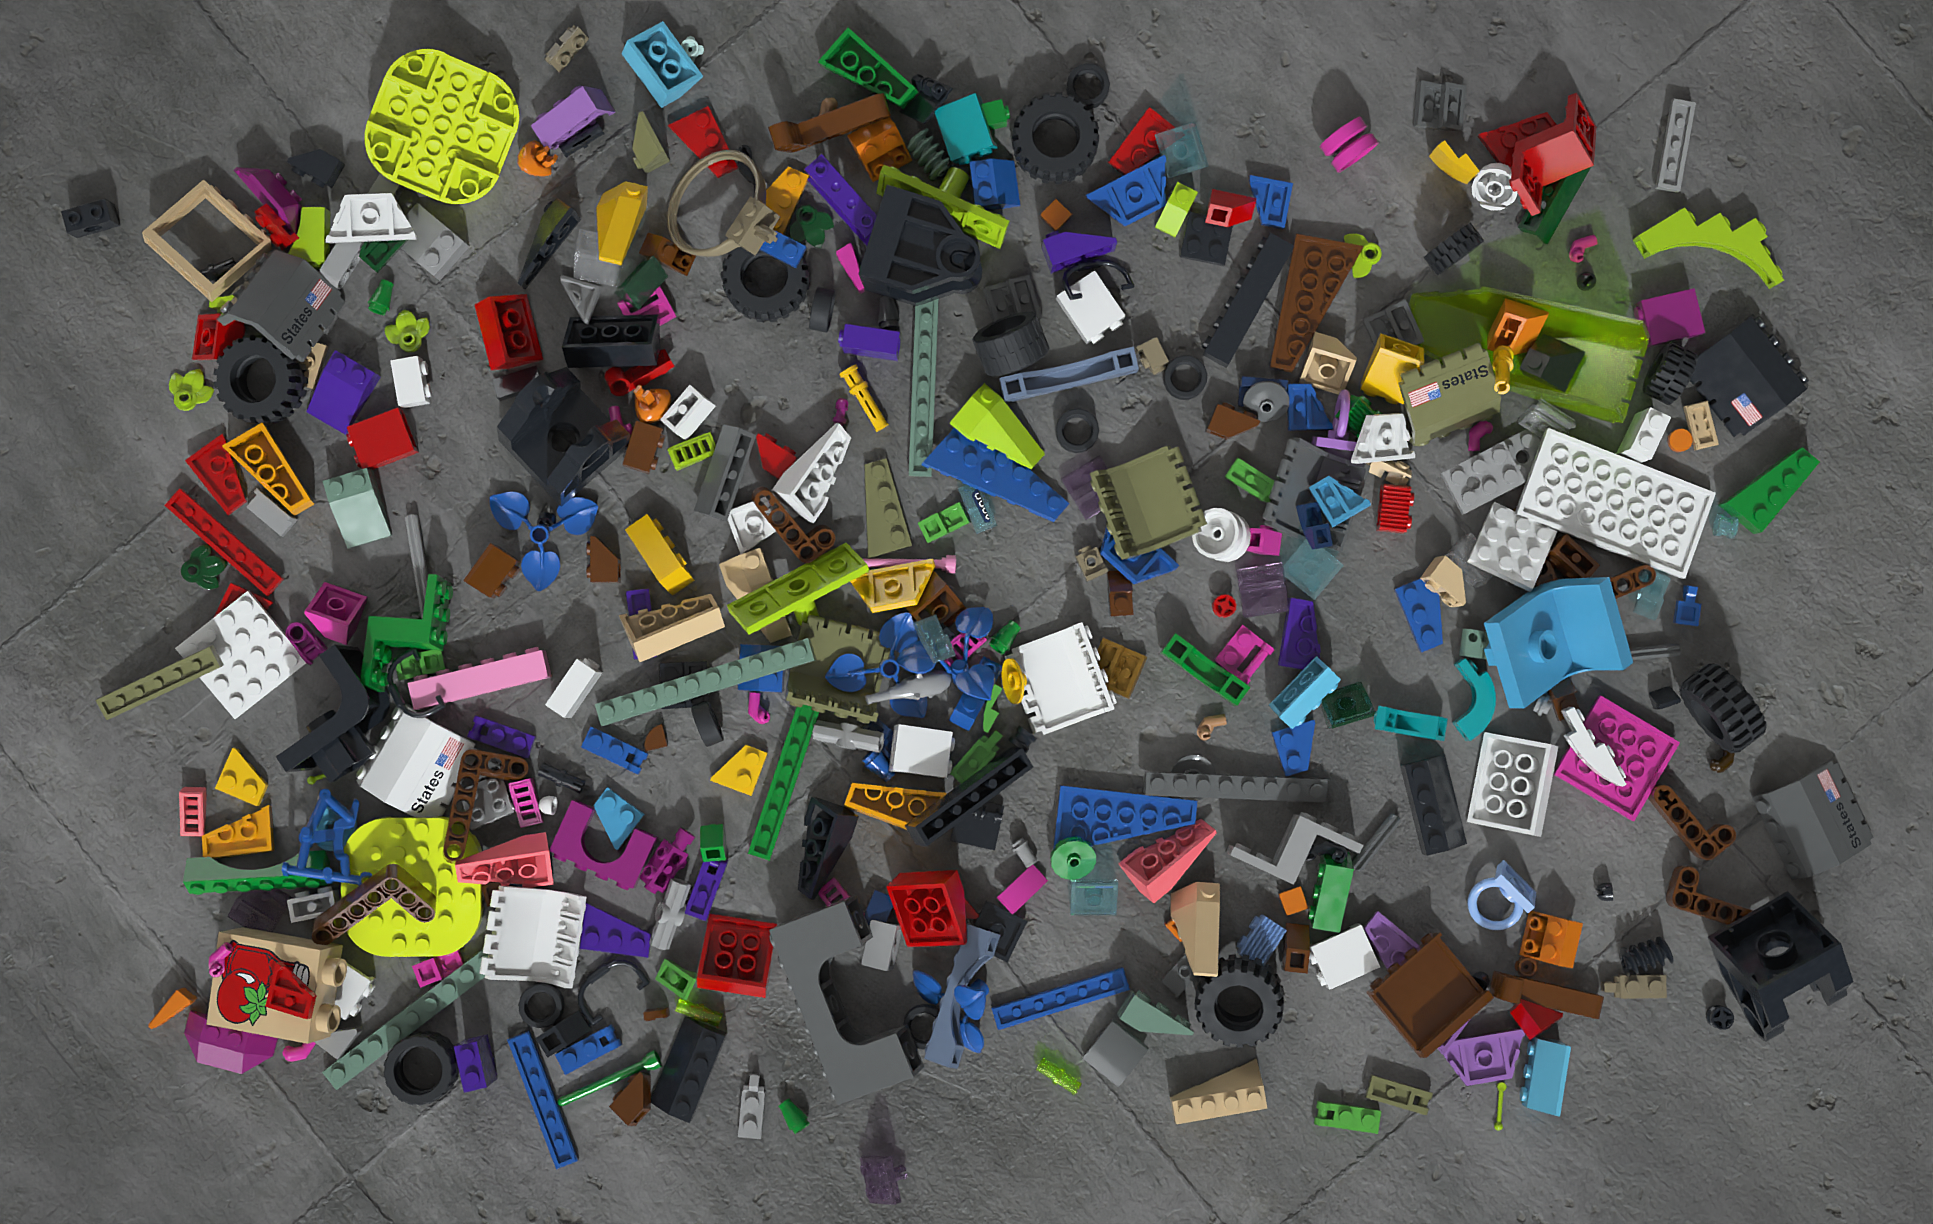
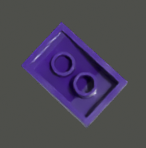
M1058 231L1047 234L1046 239H1043L1042 251L1050 273H1054L1074 266L1077 262L1088 261L1115 251L1117 240L1113 237L1071 232L1059 234Z
M335 350L321 374L306 412L346 435L348 433L347 427L353 425L381 376Z

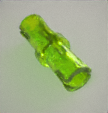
M681 997L675 1009V1012L692 1017L694 1021L698 1022L700 1020L719 1027L723 1017V1013L704 1007L705 1004H696L683 1000Z
M1043 1057L1035 1070L1051 1079L1054 1085L1059 1084L1075 1095L1077 1093L1076 1090H1079L1082 1083L1065 1073V1069L1062 1067L1059 1069Z

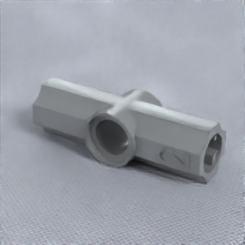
M817 720L813 728V739L825 743H833L846 749L856 750L858 748L880 753L884 744V733L861 729L859 726L847 723L835 724Z
M678 878L670 879L664 900L656 908V923L649 941L651 946L662 950L670 948L676 927L680 926L684 919V904L691 886L689 882Z

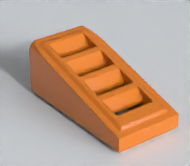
M186 988L176 990L151 1020L148 1027L153 1029L161 1026L195 1002L197 997Z

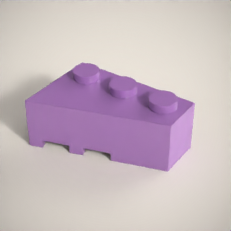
M578 86L570 92L571 95L557 101L553 105L554 108L540 114L536 118L537 121L531 127L543 146H548L550 149L555 150L560 144L576 136L575 133L586 125L590 124L592 126L595 124V119L603 114L608 113L610 116L615 113L601 89Z

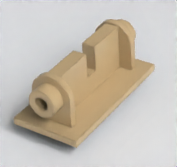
M1392 460L1366 463L1370 465L1369 472L1380 478L1384 471H1387L1388 474L1385 480L1394 485L1406 486L1408 482L1406 476L1409 478L1412 476V470L1409 469L1410 466L1402 461H1397V463Z

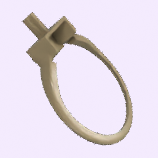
M721 150L700 159L681 178L669 203L667 226L671 239L677 247L692 255L715 257L726 254L737 247H742L756 255L764 242L771 244L772 241H777L778 238L775 237L777 232L773 228L780 216L766 206L765 181L754 161L740 151ZM730 159L744 163L754 175L756 183L754 198L750 196L725 234L728 238L721 244L708 249H697L688 245L678 231L677 212L681 198L690 182L703 169L718 161Z

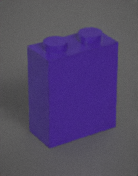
M845 324L844 330L840 329L838 343H840V347H842L845 354L898 361L901 335L898 331Z
M488 1034L465 1039L454 1046L464 1093L487 1088L498 1079Z

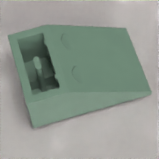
M1131 990L1117 1012L1118 1017L1140 1032L1193 1035L1194 1033L1190 1027L1192 1024L1179 1014L1176 1017L1172 1016V1012L1168 1007L1160 1002L1156 1005L1153 1004L1150 996L1140 990L1137 993Z

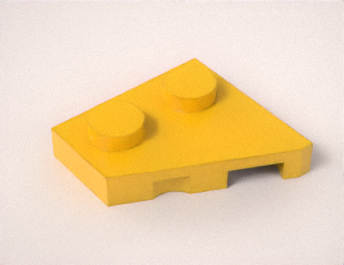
M745 745L711 777L710 781L752 796L768 753Z
M232 748L215 789L255 806H260L268 784L262 776L256 773V769L251 763H248L240 754V750Z

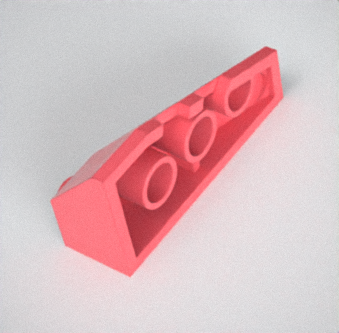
M1199 819L1193 825L1184 826L1176 830L1175 835L1166 839L1161 837L1156 840L1155 844L1145 849L1143 846L1135 849L1119 862V866L1139 892L1152 903H1155L1173 888L1217 832L1204 820Z
M546 832L524 835L455 862L457 880L460 883L487 884L488 882H500L501 886H509L512 883L522 884V887L528 888L553 884Z

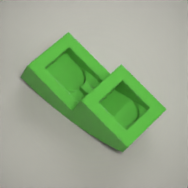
M958 502L918 522V525L927 543H930L967 525L971 521L962 503Z
M440 650L419 652L421 659L418 661L415 660L413 655L407 657L395 668L397 680H407L416 676L430 675L437 671L445 670L442 652Z
M996 684L993 686L991 700H987L984 711L983 731L987 733L999 714L991 709L1002 690Z

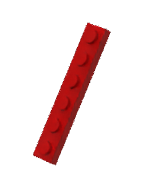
M179 488L164 505L266 596H270L284 580L282 576L183 489Z

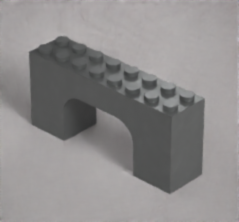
M856 894L785 921L769 930L770 942L773 947H776L779 954V965L782 969H785L788 977L786 979L787 985L796 997V1008L802 1013L805 1020V1031L807 1034H810L813 1041V1051L816 1056H819L821 1061L822 1074L829 1081L831 1097L834 1100L836 1099L838 1105L913 1078L924 1068L908 1024L878 1035L869 1036L861 1034L851 1025L833 981L831 962L834 956L861 946L873 938Z

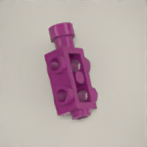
M681 827L676 832V838L673 843L663 839L639 876L646 883L644 887L654 894L657 891L664 893L668 888L670 879H674L678 870L683 869L687 864L689 854L684 850L688 844L691 845L695 836Z

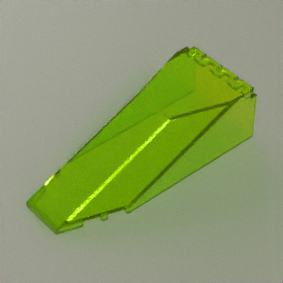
M1485 286L1481 287V289L1473 290L1457 289V291L1440 293L1439 291L1412 294L1409 308L1424 339V342L1416 346L1424 348V354L1434 360L1438 359L1442 365L1441 357L1456 351H1460L1462 357H1464L1463 349L1479 343L1482 349L1487 350L1491 365L1493 364L1494 351L1487 349V335L1505 298L1549 312L1536 341L1543 334H1546L1586 351L1566 392L1563 393L1524 376L1519 368L1528 352L1517 354L1513 358L1514 365L1510 372L1509 391L1603 421L1623 423L1629 404L1622 402V399L1631 401L1636 382L1628 379H1638L1643 360L1637 359L1635 356L1644 357L1649 343L1650 335L1644 321Z

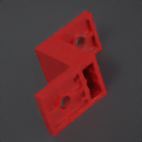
M1577 92L1568 96V103L1565 107L1567 114L1563 123L1515 143L1514 153L1512 154V175L1509 183L1514 192L1517 191L1523 208L1528 209L1531 216L1541 211L1543 186L1594 166L1597 127Z

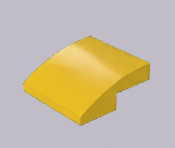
M1445 140L1429 155L1431 160L1442 171L1462 183L1468 184L1480 172L1466 153L1458 158Z

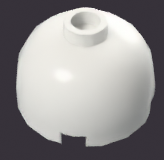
M1491 163L1484 166L1475 176L1472 184V195L1474 198L1476 197L1483 208L1502 210L1515 201L1517 191L1514 192L1509 183L1512 175L1511 168L1502 163Z

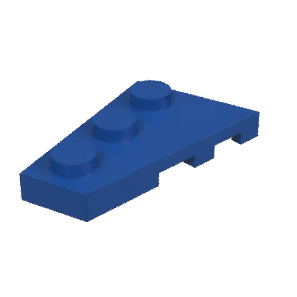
M1418 579L1398 587L1394 591L1421 653L1443 644L1439 594L1427 589L1426 583Z

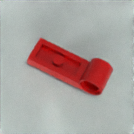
M663 349L660 351L657 365L634 366L625 372L620 367H612L606 371L604 377L611 393L615 396H623L636 389L638 385L644 386L648 384L651 380L667 373L675 366L666 350Z

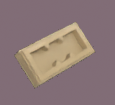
M316 343L304 362H301L306 364L307 367L304 375L308 377V384L305 383L304 387L315 389L328 346Z
M1708 401L1684 406L1683 409L1689 432L1692 436L1694 451L1719 445Z

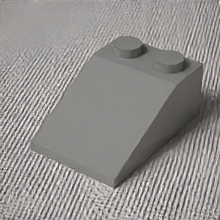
M416 203L407 213L406 218L417 235V239L408 240L401 249L440 281L469 246L420 204Z

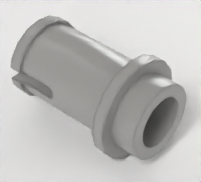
M1022 837L1011 844L1013 847L1012 851H1016L1025 867L1028 868L1036 863L1038 858H1036L1028 846V840H1024Z

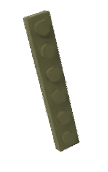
M211 645L106 694L95 701L105 719L109 720L224 666V663L214 645Z

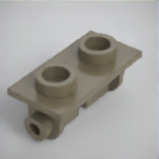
M578 26L568 27L559 38L563 44L560 46L555 43L545 54L544 60L559 73L589 40Z

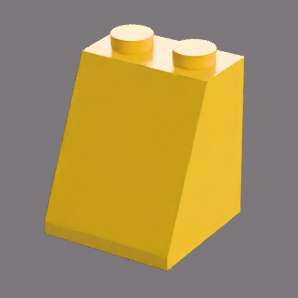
M1380 333L1361 380L1360 390H1363L1366 395L1376 397V395L1383 397L1392 404H1404L1398 385L1399 382H1402L1400 374L1417 368L1420 373V366L1424 365V348Z

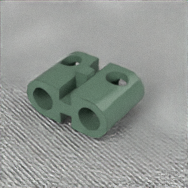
M1462 629L1459 656L1487 660L1484 648L1489 643L1487 632Z

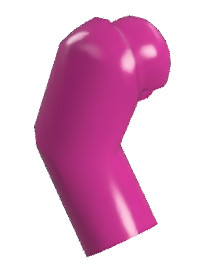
M1593 234L1575 240L1569 251L1570 260L1576 263L1581 262L1584 259L1585 249L1597 245L1596 236Z
M610 407V421L617 419L631 436L633 432L632 424H623L620 407Z
M1479 421L1470 429L1468 451H1480V438L1492 432V423Z
M749 693L748 714L759 724L769 722L770 713L760 706L761 693Z
M228 942L223 943L209 957V974L212 977L221 976L225 970V957L233 951L232 945Z
M302 1043L300 1047L295 1048L293 1046H286L282 1054L285 1060L290 1062L303 1060L308 1057L316 1043Z

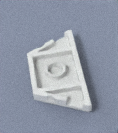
M392 193L344 195L340 205L341 208L334 218V224L329 235L326 237V243L416 240L417 235Z
M1404 414L1366 415L1351 463L1360 464L1415 458V452L1410 451L1407 441L1411 438L1406 429Z

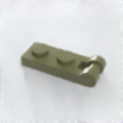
M1372 1074L1365 1097L1423 1115L1428 1114L1429 1108H1427L1429 1099L1432 1100L1433 1096L1431 1091ZM1415 1095L1420 1097L1418 1104H1413Z

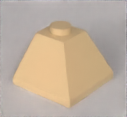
M1315 332L1306 355L1299 383L1311 384L1312 387L1339 395L1340 391L1346 388L1357 357L1337 338Z

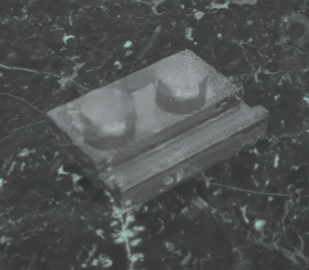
M1541 398L1538 404H1533L1518 417V424L1542 438L1546 428L1563 434L1569 433V429L1576 427V420Z

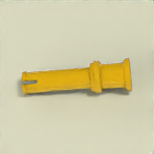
M1504 345L1498 346L1493 352L1494 389L1496 392L1498 391V394H1506L1509 391L1510 372L1514 365L1513 350Z
M855 364L839 375L845 379L850 388V394L857 397L873 424L875 431L878 432L889 424L867 390L868 383L863 381L857 370L858 366Z

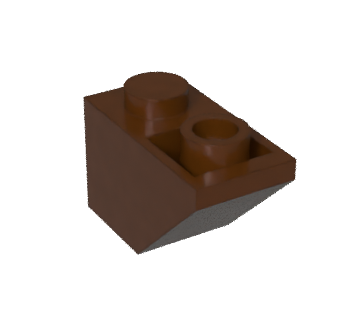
M647 233L639 251V254L651 261L685 276L688 275L696 258V255L682 251L675 243L665 237Z
M1223 402L1222 405H1216L1206 432L1228 440L1256 428L1260 420H1257L1256 415L1244 411L1242 414L1235 411L1234 406Z
M590 536V542H587L586 545L587 555H590V564H587L586 568L587 578H590L592 583H621V560L598 537Z
M1286 923L1285 929L1287 931L1284 934L1281 969L1288 972L1308 974L1310 956L1309 925Z
M646 1072L632 1075L628 1080V1086L615 1094L612 1099L613 1102L609 1106L627 1126H636L651 1109V1076Z

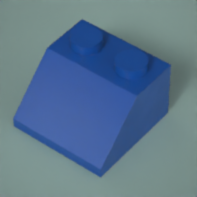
M986 159L969 162L974 204L982 206L987 211L1020 206L1014 161Z
M740 644V659L780 646ZM785 670L738 684V690L784 693Z

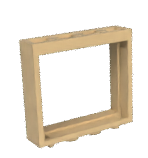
M202 180L142 232L144 242L211 302L256 264V260L263 253L267 254L272 250L271 239L266 234V231L263 229L259 230L247 214L242 215L238 211V207L232 200L223 198L220 190L216 186L209 185L205 180ZM205 198L258 245L214 284L161 238L164 233Z

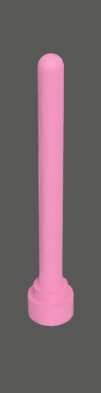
M946 555V557H942V560L934 559V569H942L946 573H956V555ZM862 558L867 563L868 568H884L927 560Z

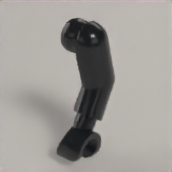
M742 145V147L738 148V151L752 159V152L749 146ZM738 161L739 172L749 183L754 185L755 192L756 183L752 171L747 165Z
M1325 841L1318 845H1312L1309 851L1311 854L1308 855L1306 860L1312 861L1317 855L1328 854L1332 856L1334 862L1342 863L1347 857V850L1345 847Z

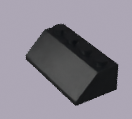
M659 314L591 316L589 324H585L581 317H570L562 344L567 367L657 365L660 354Z
M1445 754L1400 765L1421 853L1428 856L1467 844Z
M685 1016L651 1097V1103L668 1115L690 1123L728 1033Z

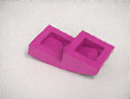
M1031 865L997 898L1011 914H1014L1048 880L1034 865Z
M458 949L453 953L425 960L413 965L412 968L421 988L447 977L462 966L464 961Z

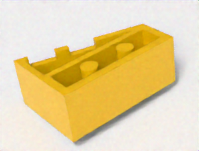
M646 514L627 527L625 531L657 580L673 596L695 580L685 567L687 563L680 553L676 554L673 548L676 546L668 535L665 537L661 532L664 530L657 518L652 520Z

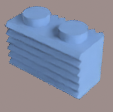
M1261 914L1259 917L1255 916L1249 925L1251 929L1247 937L1243 935L1236 947L1239 948L1237 950L1239 955H1249L1251 960H1255L1257 957L1262 960V965L1264 966L1287 930Z

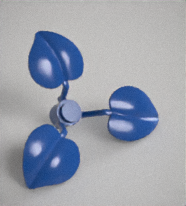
M505 492L490 496V508L496 521L508 530L518 529L522 521H524L529 530H531V540L538 544L540 552L536 550L528 552L523 557L521 563L525 578L533 585L536 591H542L555 580L560 570L558 555L552 551L544 552L543 543L549 539L550 531L564 524L565 530L568 533L582 535L589 531L594 524L598 505L595 502L586 498L573 497L562 507L559 505L557 508V514L562 520L550 527L543 524L534 527L525 518L530 511V504L523 494L519 492Z
M974 607L962 611L955 621L957 630L961 633H966L963 660H955L951 667L947 665L942 657L937 660L943 665L948 674L951 673L953 683L957 685L958 689L972 697L990 701L995 682L993 670L982 664L973 665L969 669L967 657L970 635L975 638L986 636L993 626V614L989 608ZM917 641L905 647L899 654L896 662L899 666L912 673L924 674L935 667L936 658L926 641Z
M901 613L895 615L882 626L879 633L880 644L883 647L891 648L890 658L883 660L879 668L863 669L864 663L859 656L844 654L834 661L825 674L827 681L837 689L855 692L866 685L865 673L880 672L884 677L894 678L895 683L898 684L900 682L897 676L899 665L894 660V651L896 650L901 653L905 647L918 640L917 629L911 614ZM927 697L920 698L919 700L891 699L890 705L900 715L924 718L927 711Z
M913 970V980L919 995L930 1004L936 1005L939 1003L940 998L945 995V993H941L940 984L932 976L919 970ZM976 979L969 986L958 985L954 989L955 999L966 1013L963 1021L959 1020L964 1046L976 1053L982 1052L984 1038L981 1031L974 1024L968 1022V1017L979 1020L983 1016L989 988L981 979Z

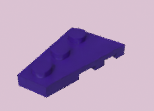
M1288 598L1278 666L1303 670L1316 656L1320 659L1321 650L1317 640V624L1313 601Z
M588 902L586 903L580 949L649 957L651 933L629 922H625Z

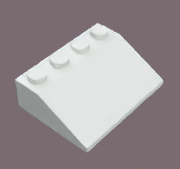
M1484 732L1467 822L1541 837L1558 746Z

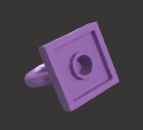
M1343 389L1338 395L1334 411L1333 429L1328 431V437L1312 436V445L1354 451L1357 442L1348 441L1349 433H1346L1350 411V393L1348 390ZM1340 410V416L1338 421V419L1335 418V415Z

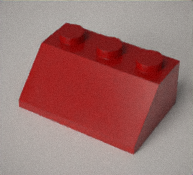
M527 294L489 296L474 304L491 370L510 369L543 360Z

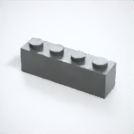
M723 424L694 511L723 521L728 520L756 438L755 434L738 427Z

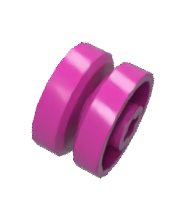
M1361 116L1337 129L1319 146L1325 156H1332L1339 152L1331 162L1338 173L1359 161L1379 144L1373 133H1367L1358 138L1367 128V124Z

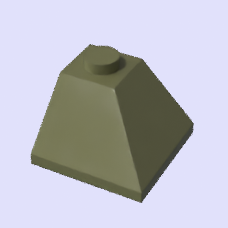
M641 111L638 114L632 148L636 156L632 157L638 170L643 168L647 174L670 161L644 112Z

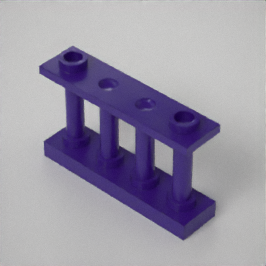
M821 154L804 169L810 176L807 180L867 247L877 215Z

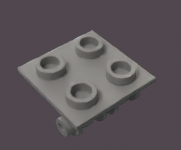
M490 777L478 782L470 822L471 830L479 829L485 824L500 820V818L508 814L511 815L515 811L504 779ZM462 801L464 809L467 811L469 805L467 802Z

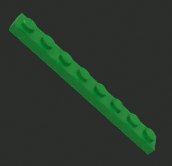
M803 705L802 707H796L748 851L750 855L768 861L771 860L813 734V728L820 713L812 710V706Z

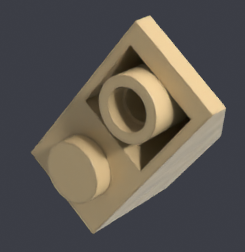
M1446 555L1435 557L1420 579L1426 583L1427 589L1439 594L1447 606H1464L1466 598L1462 569Z

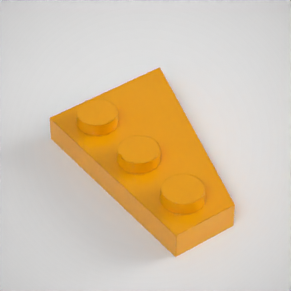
M789 166L766 190V206L780 216L773 230L783 235L809 178V175Z
M267 805L236 822L226 824L203 835V857L216 859L273 852L272 806Z

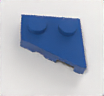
M1250 175L1249 184L1253 198H1257L1255 205L1261 225L1284 229L1293 183Z
M1288 384V431L1332 430L1333 425L1327 418L1321 402L1317 399L1312 385Z
M1315 720L1304 722L1293 729L1288 727L1271 733L1285 776L1308 770Z

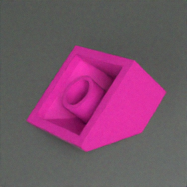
M324 582L304 614L325 638L347 645L357 629L367 597Z

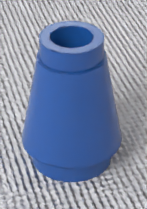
M870 751L862 759L865 763L864 767L885 782L895 775V772L889 771V763L881 751L880 753Z

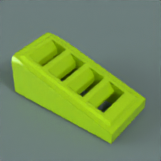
M711 432L669 447L667 450L675 469L679 471L713 456L716 444ZM703 440L707 441L711 451L706 452L702 443ZM698 443L701 455L697 454L694 444ZM685 448H690L693 458L689 459ZM677 451H681L685 461L680 462Z

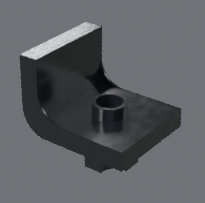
M334 644L319 656L341 689L342 701L337 713L334 710H330L313 720L306 726L309 732L308 735L276 756L285 772L308 771L319 766L329 782H335L346 774L355 771L365 764L371 756L376 754V751L364 734L381 723L390 709V695L386 687L384 692H376L364 687L360 681L364 656L358 647Z

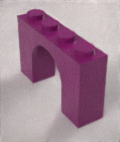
M576 799L572 800L549 849L550 852L554 853L553 857L563 862H566L568 859L575 863L574 867L583 871L590 869L596 872L595 876L602 880L608 881V878L617 882L616 886L624 890L634 889L638 884L639 876L648 862L658 837L640 828H635L621 857L613 862L599 861L588 852L585 845V834L596 810Z

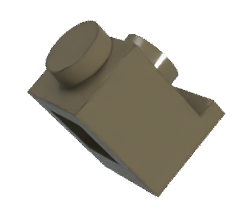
M1157 337L1135 348L1136 354H1142L1139 358L1145 369L1149 368L1153 375L1166 370L1165 366L1169 361Z
M1091 545L1078 550L1080 555L1075 558L1086 582L1108 573L1097 547L1092 549ZM1088 558H1093L1095 560L1094 566H1089L1087 564Z

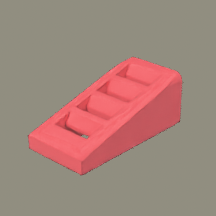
M183 787L179 791L180 836L205 835L207 800L205 787ZM188 797H198V799H188ZM188 805H198V809L188 808ZM187 815H198V818H187ZM187 824H198V828L187 827Z

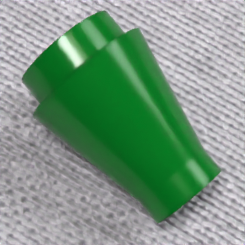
M387 280L380 281V284L368 301V309L371 312L386 315V312L390 311L394 284Z
M1010 620L1007 625L991 637L989 645L1001 655L1009 652L1021 627Z
M790 1098L778 1106L789 1131L792 1130L794 1134H797L810 1124L807 1120L808 1116Z

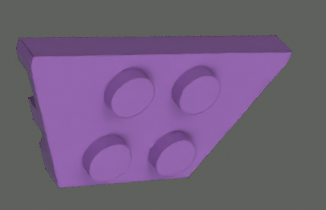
M1521 1028L1455 1039L1443 1056L1466 1086L1510 1079L1513 1077L1515 1061L1518 1059L1520 1044L1525 1033Z

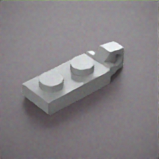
M751 1073L749 1085L743 1086L738 1137L761 1139L766 1091H764L765 1086H759V1073Z

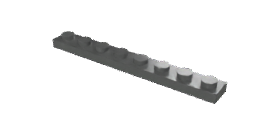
M1145 771L1144 795L1326 802L1328 780L1321 778Z

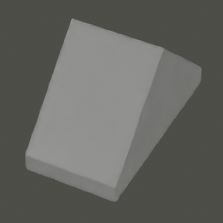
M361 1025L336 1029L335 1032L331 1033V1037L315 1041V1043L334 1058L339 1059L347 1052L362 1032L363 1027Z

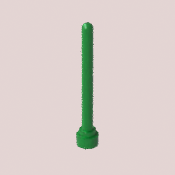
M656 1050L646 1053L642 1061L560 1097L558 1105L565 1106L644 1069L656 1070L662 1067L660 1056Z

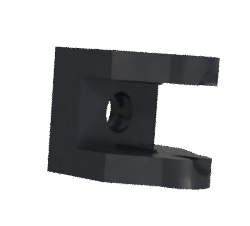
M886 186L858 273L865 291L913 306H919L954 293L966 294L972 292L982 280L983 271L978 245L972 238L963 233L941 201L894 186Z
M567 367L550 373H542L529 382L517 395L514 403L497 425L499 442L561 507L627 450L630 441V433L617 419L609 420L581 390V381ZM561 429L575 431L577 442L572 444L566 453L554 450L552 445L553 431Z
M1788 891L1708 936L1722 977L1740 1005L1750 1026L1765 1042L1783 1033L1785 1030L1784 1024L1790 1019L1783 999L1810 985L1813 992H1821L1827 1006H1830L1846 997L1848 987L1854 982L1841 943ZM1777 947L1788 948L1785 952L1779 955H1765L1767 952Z

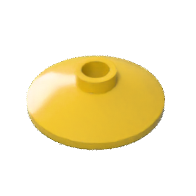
M1009 658L1002 665V685L1007 699L1012 704H1018L1023 699L1027 678L1025 673H1022L1016 660Z

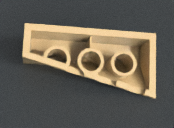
M712 594L682 600L681 604L676 606L670 605V603L661 605V609L650 612L647 609L639 610L637 615L628 616L627 613L619 615L639 662L725 627L720 609Z
M1257 1059L1170 1097L1173 1119L1176 1124L1267 1109L1265 1091Z

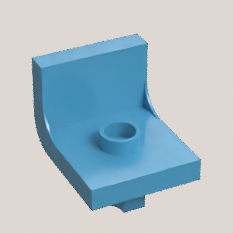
M1609 577L1560 579L1541 584L1484 622L1489 639L1484 652L1488 665L1497 666L1509 708L1527 707L1560 681L1571 675L1593 670H1624L1633 663Z

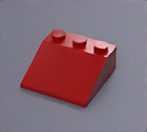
M957 870L899 873L886 886L907 947L965 945L967 943L964 889Z
M709 914L697 973V988L766 998L774 950L770 942L769 930L776 927L777 924Z

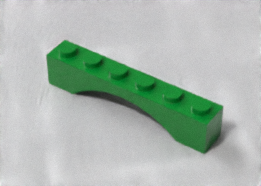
M325 850L309 851L306 868L323 870L326 867L330 868V860ZM299 854L285 862H288L289 865L297 866ZM211 857L187 858L183 883L189 894L196 895L211 892L226 893L228 891L248 892L250 890L270 891L281 888H317L328 885L323 879L290 874L289 877L283 876V863L263 869L241 870L218 863Z

